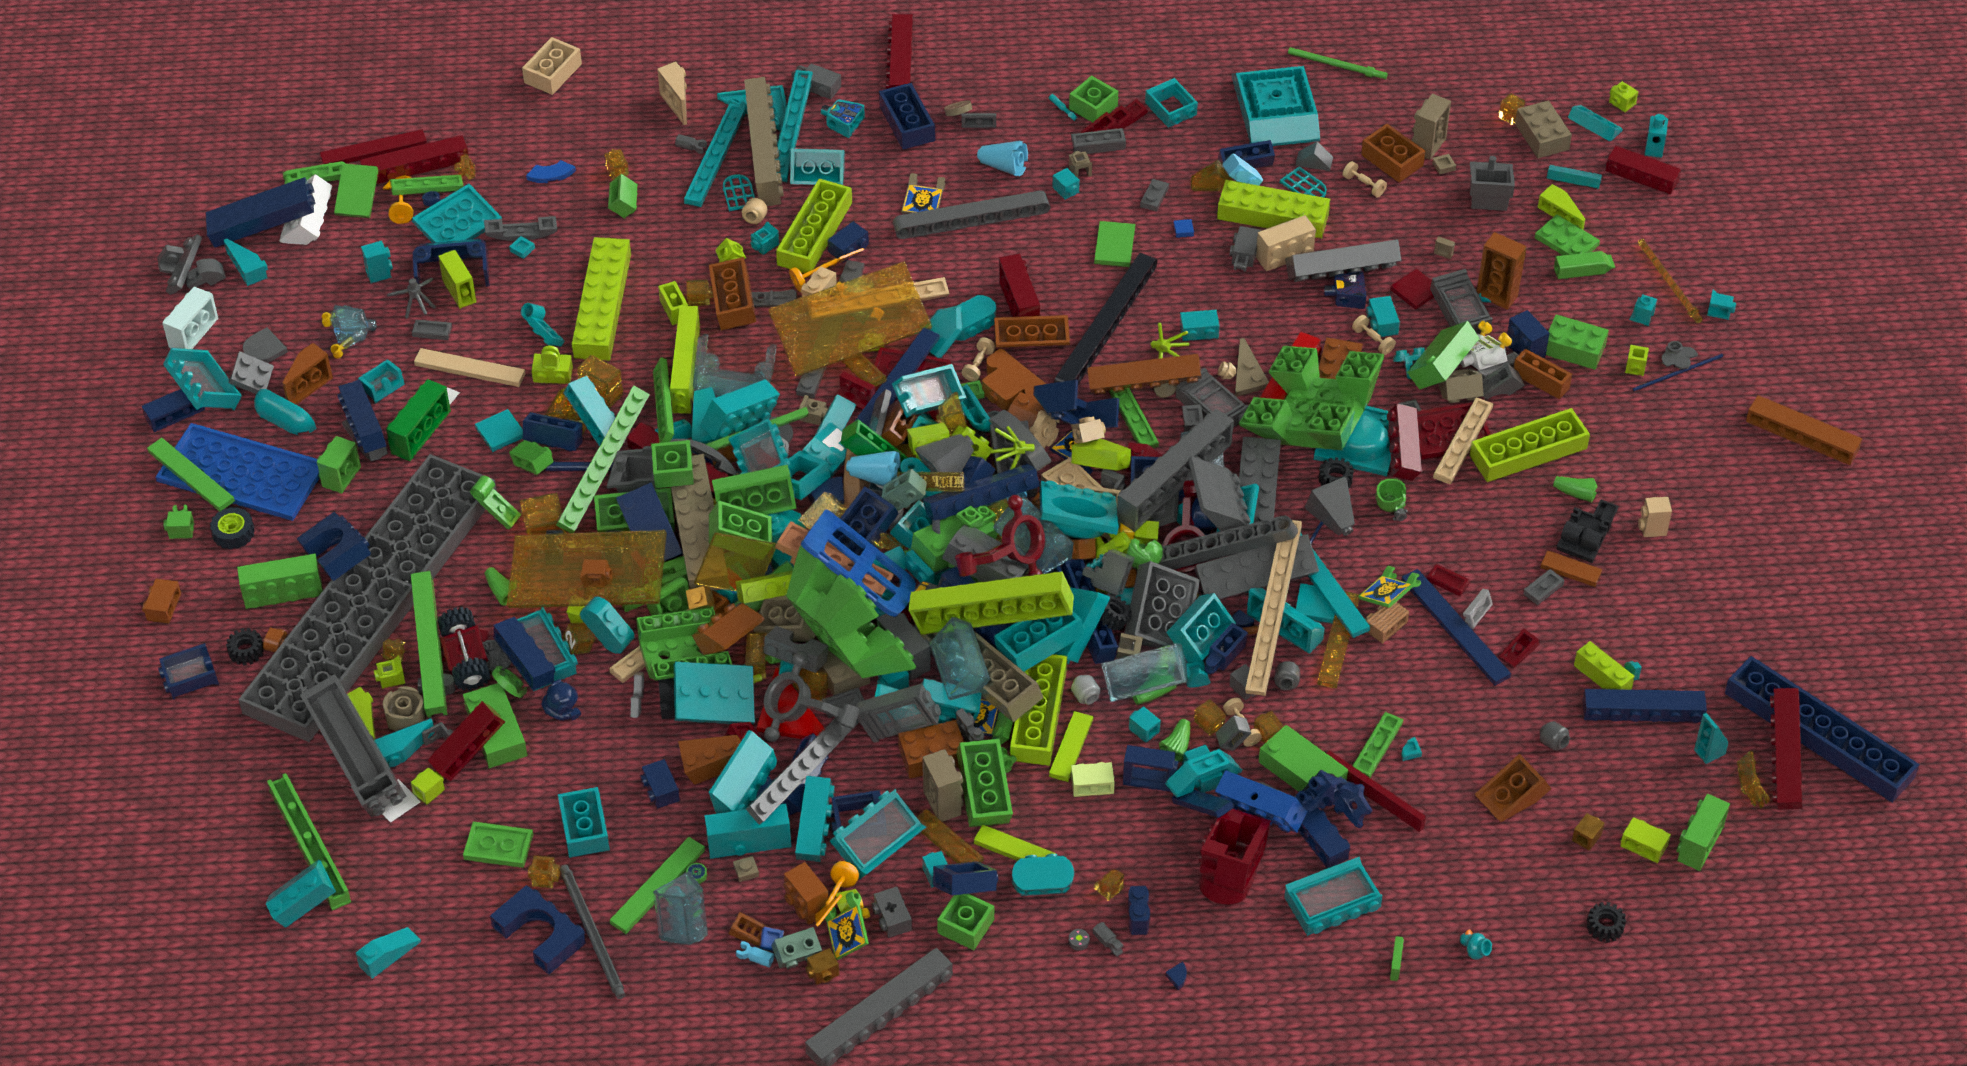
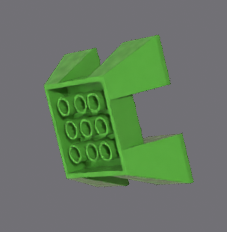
M1283 346L1272 364L1269 374L1288 394L1286 399L1253 397L1239 425L1263 438L1281 440V445L1343 450L1371 399L1384 354L1349 351L1335 376L1336 379L1320 378L1316 348Z
M800 546L786 597L819 641L828 645V650L861 678L914 670L917 667L912 661L914 657L907 649H903L904 643L898 637L895 638L888 629L884 631L879 626L875 628V625L871 622V620L879 615L874 610L876 605L869 598L866 599L865 595L867 593L860 585L857 586L850 577L846 579L841 574L837 576L823 562Z

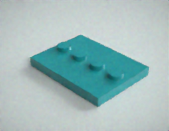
M467 184L412 217V222L432 243L474 239L485 232L484 220L502 219V217L470 184Z
M675 662L673 664L675 721L724 724L751 722L752 725L755 723L753 666Z

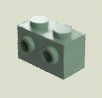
M910 469L883 486L881 497L894 505L897 511L925 496L927 482Z
M814 927L775 939L771 945L779 968L786 967L787 969L798 966V962L804 960L807 962L808 957L822 951Z

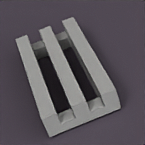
M1482 589L1463 613V616L1466 617L1465 622L1468 623L1471 629L1475 628L1493 605L1489 590Z

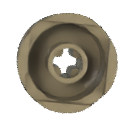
M407 686L398 687V690L387 693L383 700V709L389 729L399 731L425 721L426 712L423 698L415 688Z

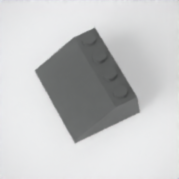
M1192 456L1189 457L1188 460L1201 511L1220 531L1248 525L1251 520L1246 513L1247 505L1242 498L1244 493L1239 486L1241 481L1237 474H1232L1228 468Z
M965 524L949 542L942 559L957 567L956 555L964 552H972V554L986 552L1002 543L977 528H969ZM1006 555L995 562L977 565V572L971 576L981 582L1024 577L1029 566L1028 564L1011 560Z
M1151 561L1140 564L1129 609L1132 610V617L1126 623L1124 634L1143 637L1142 645L1163 650L1170 649L1173 652L1181 653L1166 632L1195 602L1200 579Z

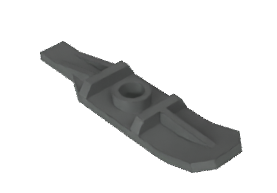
M793 289L774 292L773 290H770V292H752L754 307L792 305L797 301V292Z

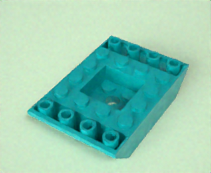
M1304 66L1240 72L1231 75L1250 143L1271 140L1272 146L1320 141L1318 112Z

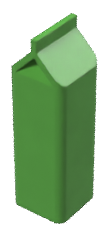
M1602 251L1555 256L1554 262L1557 279L1601 275L1615 268L1611 255H1607Z

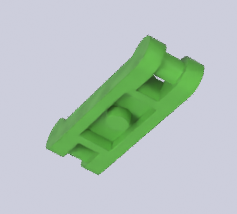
M335 162L287 170L283 172L284 184L303 177L308 180L315 174L326 182L340 181L342 164L345 163Z

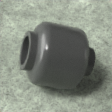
M1290 661L1279 663L1274 675L1276 686L1286 691L1295 689L1300 682V668L1297 664Z
M1551 721L1541 727L1540 741L1554 751L1564 749L1570 741L1569 731L1559 723Z

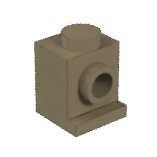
M805 395L799 409L807 407L809 416L800 419V421L820 425L829 409L826 406V402L809 399V396Z

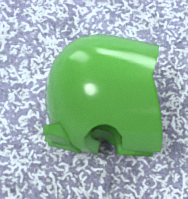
M1385 479L1377 485L1375 495L1380 509L1385 512H1394L1399 508L1404 509L1406 504L1405 484L1398 479Z

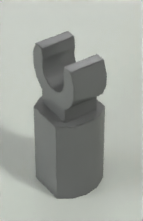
M678 134L675 146L691 151L695 150L697 153L703 154V147L707 148V141L696 140L695 138Z
M1104 922L1098 923L1093 928V934L1118 957L1123 953L1121 949L1123 944L1116 939V935Z

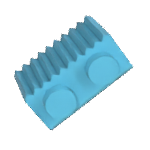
M1234 153L1223 163V168L1229 177L1231 176L1236 182L1258 186L1263 182L1259 172Z

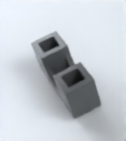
M775 626L765 636L764 654L793 664V655L797 652H803L808 657V663L802 668L814 673L827 662L828 645L813 639H810L805 644L793 643L794 632L779 626Z

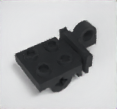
M1601 499L1594 514L1574 507L1570 520L1564 525L1556 550L1593 563L1607 532L1611 528L1613 518L1619 506Z

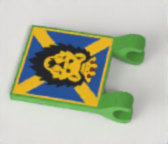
M1387 566L1382 576L1358 597L1360 600L1390 608L1411 588L1421 585V581L1416 580L1420 575L1411 573L1407 582L1396 579L1397 574L1392 573L1395 567Z
M849 892L846 894V900L851 907L850 909L836 916V908L833 907L825 917L836 960L869 944L860 908L861 896L859 893L853 894V892Z

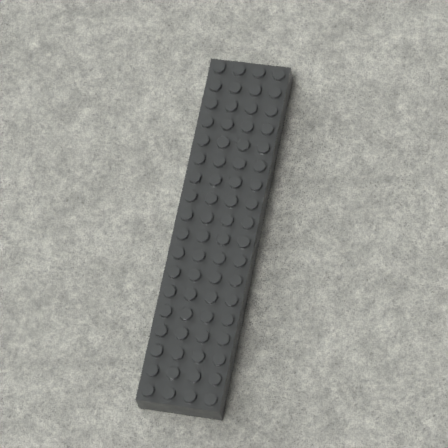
M429 454L365 536L370 545L367 548L371 554L335 581H330L238 699L242 714L310 742L319 728L300 694L333 674L338 677L346 692L349 691L414 605L411 574L430 571L432 579H434L486 510L470 493L478 479L484 475Z

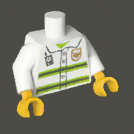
M1482 320L1478 324V328L1481 330V333L1478 334L1480 339L1460 362L1462 367L1472 365L1478 370H1482L1508 361L1505 347L1512 343V339L1505 332L1498 337V340L1489 335L1485 336L1492 331V326Z

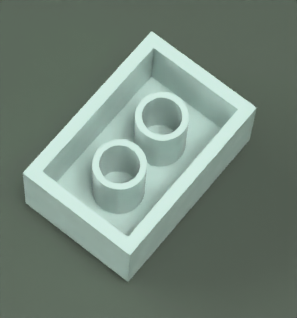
M193 287L185 295L184 299L175 306L171 314L164 319L163 326L169 348L193 349L218 320L212 293Z

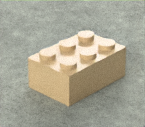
M551 37L522 67L524 83L553 95L582 64L580 49Z
M1304 215L1258 232L1257 260L1266 271L1285 265V258L1314 252L1315 227Z

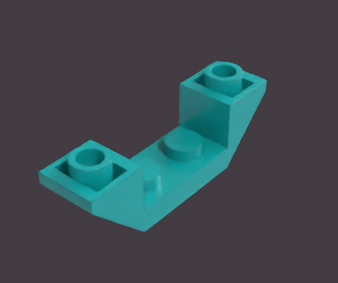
M1217 749L1186 761L1165 784L1178 798L1193 792L1197 780L1220 771L1224 774L1225 770L1239 774L1242 773V769L1230 755Z

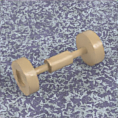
M1353 161L1349 162L1343 171V177L1351 179L1354 175L1357 176L1358 180L1366 185L1373 186L1372 195L1380 197L1387 187V182L1380 179L1373 183L1369 177L1362 173H1357L1358 164Z
M1365 315L1359 316L1354 321L1352 329L1357 333L1366 330L1372 339L1381 343L1378 348L1380 353L1384 355L1390 353L1395 347L1396 341L1391 337L1382 340L1377 332L1367 327L1369 318Z
M988 338L979 339L976 346L980 352L975 357L973 365L967 364L962 369L964 378L969 381H977L981 372L977 367L981 364L984 354L990 355L996 348L992 340Z
M1232 698L1224 704L1223 709L1227 715L1236 714V716L1245 718L1243 714L1239 713L1244 707L1240 698ZM1251 729V734L1243 741V744L1247 747L1257 744L1262 739L1260 731L1258 729Z

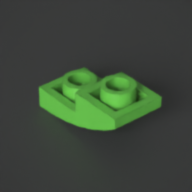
M986 505L977 508L969 506L956 515L969 528L980 527L996 519V514Z

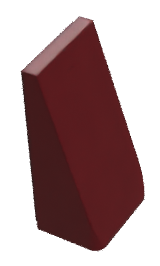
M1523 628L1498 658L1512 668H1515L1540 645L1539 639Z

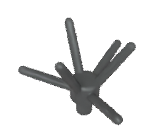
M412 278L409 280L407 289L387 294L388 297L404 293L409 294L405 314L406 319L409 317L413 298L417 299L424 315L427 314V311L420 296L433 309L436 308L420 289L433 281V278H429L420 284L416 282V279Z

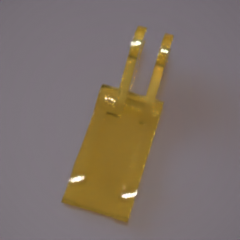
M1749 751L1737 762L1741 790L1743 794H1748L1754 807L1756 806V801H1758L1761 809L1764 807L1761 796H1763L1765 804L1769 803L1770 798L1760 785V780L1755 770L1756 761L1753 757V751Z

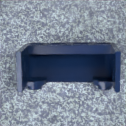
M482 239L425 243L418 245L413 251L414 279H416L418 284H420L419 263L439 261V255L456 250L461 259H483L486 287L490 286L487 245Z
M1078 380L1034 386V397L1047 415L1051 416V419L1061 420L1072 425L1080 423L1079 419L1094 416V419H1100L1104 423L1105 429L1118 428L1119 398L1091 402L1078 399Z

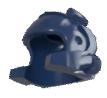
M561 679L552 682L547 689V694L542 699L541 705L544 712L552 718L562 721L566 719L573 721L581 715V711L578 708L572 709L578 700L576 689L566 682H561Z

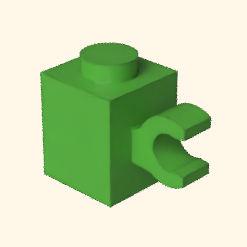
M174 505L173 512H168L167 519L164 520V530L168 532L169 539L193 537L194 520L192 512L188 511L187 505H184V509L178 511L177 505Z

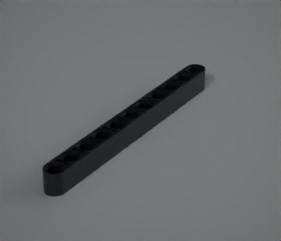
M1143 253L1138 254L1057 374L1054 383L1078 380L1079 385L1088 371L1087 368L1091 367L1154 273L1158 259Z

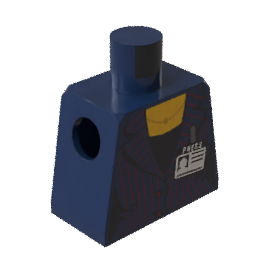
M1363 271L1336 275L1334 277V285H1324V296H1334L1335 305L1339 307L1365 309L1366 289Z

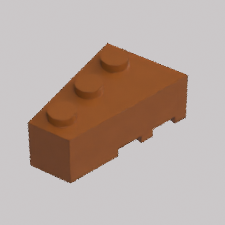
M737 735L678 741L685 774L694 785L720 775L741 743V740Z

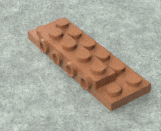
M790 521L775 548L792 556L790 562L795 565L799 547L809 530ZM826 543L825 553L847 571H850L854 562L832 544ZM872 564L876 571L891 582L894 576L893 573ZM867 573L862 579V582L882 597L886 587Z

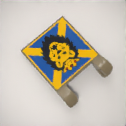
M911 173L902 214L938 209L945 189V178L938 177L936 188L917 185V174Z

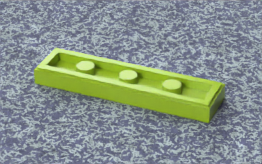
M1074 711L1050 769L1049 777L1069 782L1071 765H1075L1093 722V716Z
M982 825L974 839V844L1016 861L1025 858L1027 855L1045 857L1047 854H1056L985 825Z

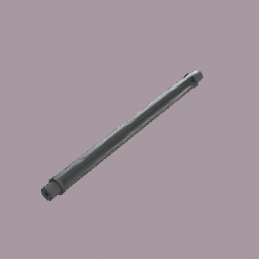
M562 865L560 867L561 878L564 880L612 988L611 990L617 999H622L626 995L623 990L624 986L613 966L573 876V872L569 869L568 865Z

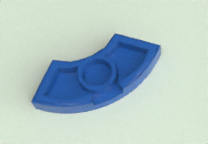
M560 160L551 166L535 165L526 175V178L536 183H548V181L557 179L560 181L572 175L576 168Z

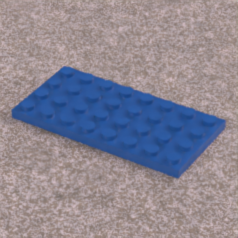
M193 423L189 425L175 446L177 451L234 497L235 502L232 504L291 521L295 519L320 478L316 458ZM164 465L156 475L157 482L197 493Z

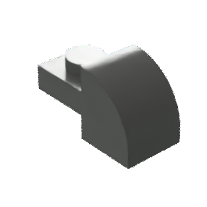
M215 259L196 261L197 267L188 272L186 283L190 290L206 282L212 286L226 278L223 265Z

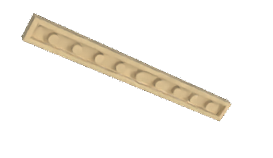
M1292 520L1298 528L1296 537L1276 545L1245 688L1247 694L1266 696L1302 521Z

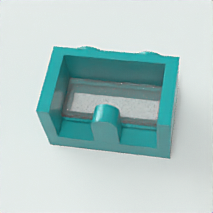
M388 359L358 378L365 393L375 403L405 385L401 369Z

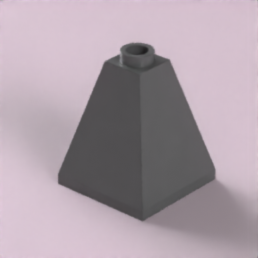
M958 434L919 446L915 451L923 464L933 474L938 473L943 476L950 474L955 476L962 472L974 451L972 445L974 443L969 436L966 435L964 437Z
M1346 477L1311 491L1305 509L1338 536L1341 534L1343 536L1351 534L1354 531L1353 526L1355 522Z

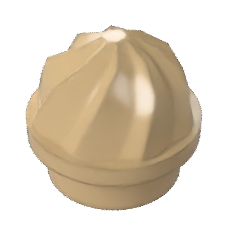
M1223 361L1219 366L1217 375L1221 376L1223 380L1232 379L1236 375V368L1231 362L1226 363Z

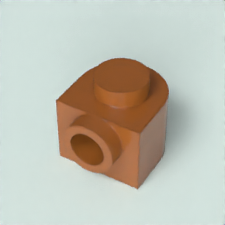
M270 627L264 638L263 649L275 653L286 639L287 632L283 629Z

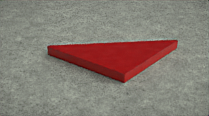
M777 667L775 668L772 680L779 675V668ZM791 684L782 691L779 697V713H786L791 710L798 700L799 694ZM763 706L757 724V732L764 733L766 728L771 726L773 718L766 713ZM808 708L800 718L795 721L780 723L778 728L780 736L802 739L812 733L817 736L824 729L813 712Z

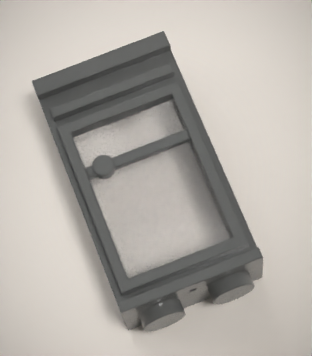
M1466 269L1432 278L1430 290L1450 327L1468 321L1476 333H1481L1478 324L1482 320L1490 325L1492 324L1493 318L1487 312L1467 275Z
M1205 367L1201 369L1202 379H1199L1198 382L1187 383V381H1183L1177 385L1176 398L1185 406L1201 404L1203 419L1208 413L1211 414L1215 409H1218L1234 420V428L1239 425L1241 418L1248 408V405H1245L1211 376Z
M922 684L860 701L857 705V708L860 709L857 719L874 743L879 742V739L898 735L901 732L912 731L933 724L938 725L939 716L941 715L939 705L935 704L930 692L926 691Z

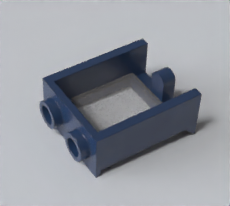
M205 643L159 659L161 667H158L162 679L166 678V681L163 682L166 693H171L173 700L177 696L212 684L219 685Z

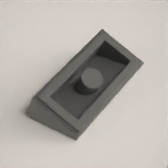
M961 113L962 128H996V113Z

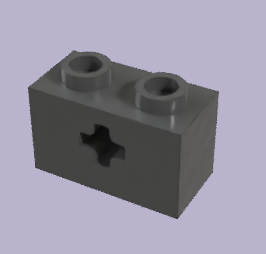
M898 887L875 893L874 903H871L875 915H879L880 928L882 931H886L888 938L912 931V919Z

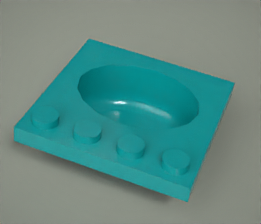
M1366 406L1343 450L1316 448L1314 460L1324 462L1325 460L1328 461L1329 458L1335 460V457H1338V460L1341 461L1343 458L1345 463L1347 461L1350 462L1353 469L1387 476L1391 463V452L1389 451L1390 437L1388 436L1389 423L1387 420L1388 411Z
M1041 481L1039 487L1041 519L1046 520L1047 524L1056 532L1080 539L1097 538L1102 536L1104 532L1117 535L1119 526L1116 496L1108 492H1094V490L1089 488L1079 489L1069 484L1064 486L1054 481Z

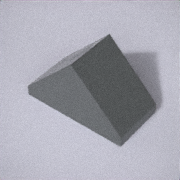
M1315 142L1298 152L1295 166L1330 171L1333 156L1321 144Z

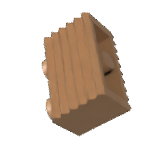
M1397 602L1390 608L1380 605L1377 612L1374 614L1370 613L1365 619L1370 626V631L1367 633L1383 644L1397 630L1407 624L1409 611Z

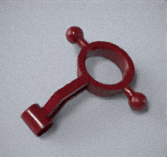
M1186 480L1184 482L1183 490L1185 497L1183 498L1182 526L1176 527L1169 532L1163 542V546L1174 544L1180 537L1187 534H1193L1198 537L1205 536L1200 529L1195 527L1192 519V505L1195 499L1198 498L1194 480ZM1201 563L1174 570L1181 573L1195 572L1194 567Z
M1012 495L1008 498V507L1014 511L1015 516L1007 522L1003 529L1002 544L986 552L976 554L964 552L955 556L960 576L972 575L977 572V565L995 562L1006 555L1011 560L1028 564L1030 571L1027 576L1043 574L1040 569H1037L1035 561L1040 558L1044 550V529L1036 517L1022 515L1021 507L1023 500L1019 495ZM1021 523L1027 526L1031 539L1029 550L1025 556L1018 553L1014 543L1015 531Z

